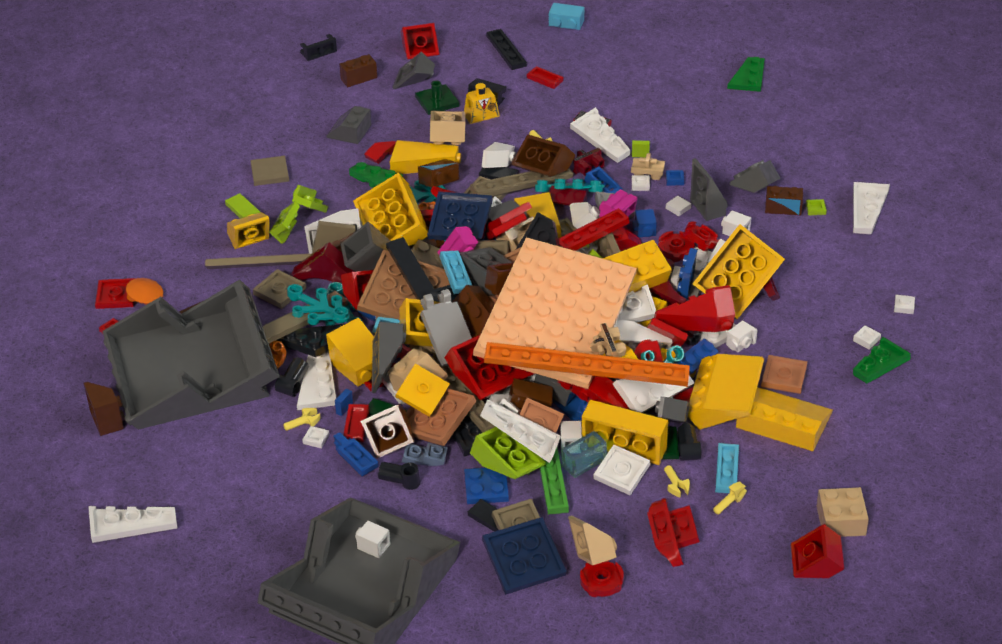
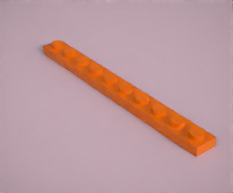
M487 342L484 363L686 387H688L690 366L493 342Z

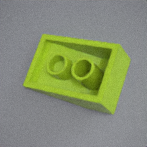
M497 427L477 435L470 454L483 467L513 479L524 476L544 466L546 463L540 456Z

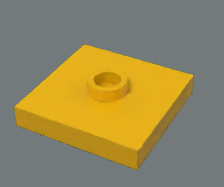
M415 363L395 397L430 417L450 383Z

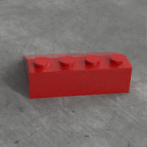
M480 335L452 347L444 357L454 375L480 400L511 386L514 378L524 380L535 375V373L507 365L484 363V358L474 356L473 350Z

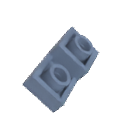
M429 442L427 447L409 444L405 446L402 463L411 462L427 466L444 465L448 447Z

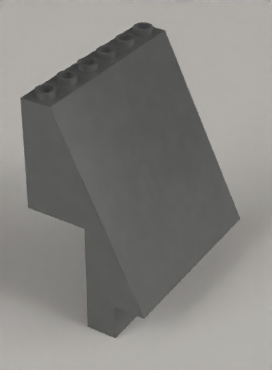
M240 279L182 314L160 296L102 331L104 335L103 342L109 353L107 357L113 367L112 374L117 381L116 388L120 393L122 407L126 413L124 416L125 420L130 426L133 425L138 430L270 397L266 384L280 377L250 288Z
M350 497L311 519L304 558L262 582L257 603L269 608V613L339 644H395L457 560L460 542ZM367 521L384 527L390 532L391 544L380 558L357 549L356 532Z

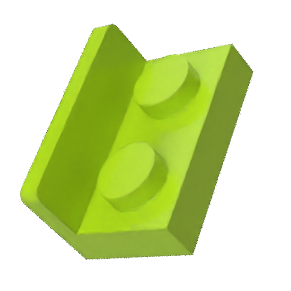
M297 185L293 192L292 202L296 201L300 205L324 213L328 209V206L322 204L323 200L315 198L316 190Z
M296 201L281 211L269 232L281 244L286 241L297 222L295 218L298 216L297 211L300 205Z

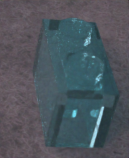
M595 431L585 435L561 449L562 467L574 478L602 463L607 455V442Z

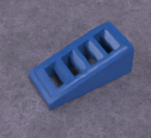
M599 166L586 173L585 183L599 180L604 182L601 184L609 185L608 187H603V192L616 193L618 190H622Z

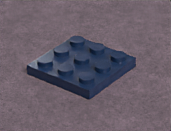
M438 191L427 234L428 239L447 240L456 227L467 226L477 241H483L493 201L492 195Z
M543 517L482 535V541L505 595L566 576L567 571Z

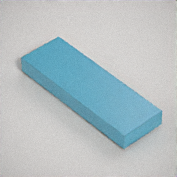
M440 251L439 257L454 294H459L466 285H472L459 251Z
M718 443L715 492L730 493L729 486L737 482L739 445Z

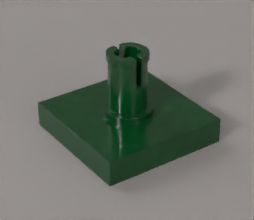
M437 80L431 82L430 89L415 93V98L428 115H431V111H446L459 107V101L446 84L442 85Z

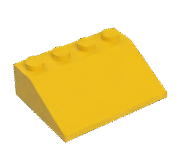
M399 172L353 200L356 209L358 208L362 225L370 222L390 241L404 237L408 246L416 244L418 239L423 240L428 237L427 225L409 183Z
M739 224L692 285L704 294L707 289L729 285L732 293L735 318L738 319L785 259Z
M716 354L701 359L688 411V417L697 429L701 430L751 414L764 362L763 357Z
M757 387L751 414L737 418L736 428L814 451L833 410Z

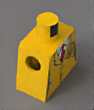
M483 83L476 84V90L466 94L464 112L469 124L500 116L493 92L490 88H486V85Z

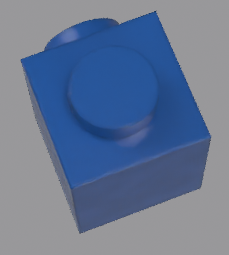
M653 209L635 210V220L632 221L633 231H637V236H656L657 223Z

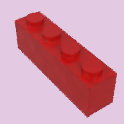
M593 376L588 389L557 381L564 389L572 391L581 400L588 403L590 400L630 410L613 386L614 381L607 377Z

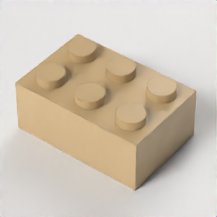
M431 111L430 142L434 144L451 142L452 145H460L461 142H465V112Z

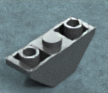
M661 396L660 401L656 402L655 413H658V417L670 422L687 423L690 403Z

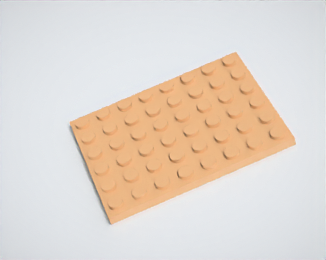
M526 237L473 350V355L484 358L487 342L600 355L599 352L591 350L590 344L594 341L593 337L601 332L600 324L607 323L608 328L614 327L636 275L637 268ZM511 366L587 389L593 379L592 375Z

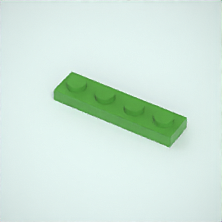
M556 448L551 462L548 463L544 460L546 462L545 465L539 468L548 515L569 513L558 449Z

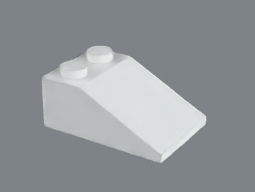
M358 208L339 211L318 220L355 225V232L361 228ZM318 221L304 226L309 254L312 253Z

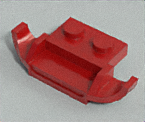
M666 497L661 498V500L653 502L649 512H647L654 543L659 553L666 557L673 567L681 566L684 564L679 548L700 542L692 510L689 505L669 511Z

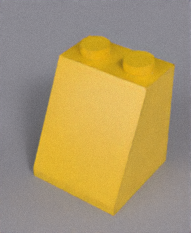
M356 318L326 334L331 364L357 387L371 380L372 341L374 336L359 318Z

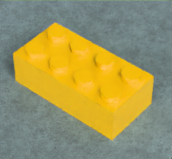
M654 240L602 258L637 268L636 275L629 289V292L634 291V293L642 290V287L647 284L649 288L668 282L672 271Z
M594 400L589 401L582 414V445L607 452L610 451L613 445H616L650 460L652 464L660 465L663 455L667 450L668 420Z

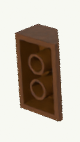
M527 134L511 165L551 177L567 171L576 155L564 144Z

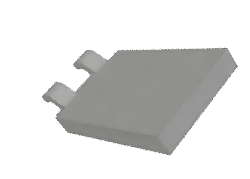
M449 289L442 290L441 294L437 295L440 301L438 304L434 305L432 294L424 295V298L420 300L424 308L420 315L441 367L448 365L444 357L452 347L472 339L458 303L451 302Z

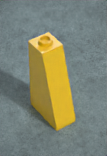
M397 140L390 159V170L401 174L418 173V166L442 159L461 163V153H459L458 146Z
M549 192L514 198V202L519 206L526 202L531 204L532 208L526 211L528 218L535 217L537 212L553 220L556 224L558 239L562 237L560 223Z

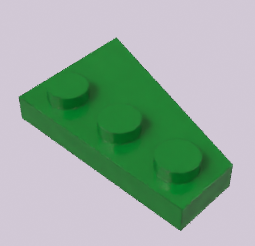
M748 57L728 83L727 89L761 92L765 58Z
M364 162L356 163V165L349 169L350 176L361 182H369V186L372 188L397 174L394 170L370 166Z
M882 337L880 344L874 346L871 349V353L865 356L853 368V375L868 384L911 360V353Z

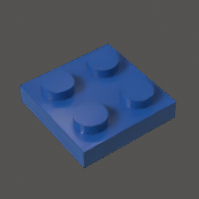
M690 248L688 255H684L683 266L685 267H681L679 278L682 281H679L677 292H680V295L687 300L695 274L698 249Z
M488 468L464 469L467 504H476L480 499L487 503L509 502L507 476Z

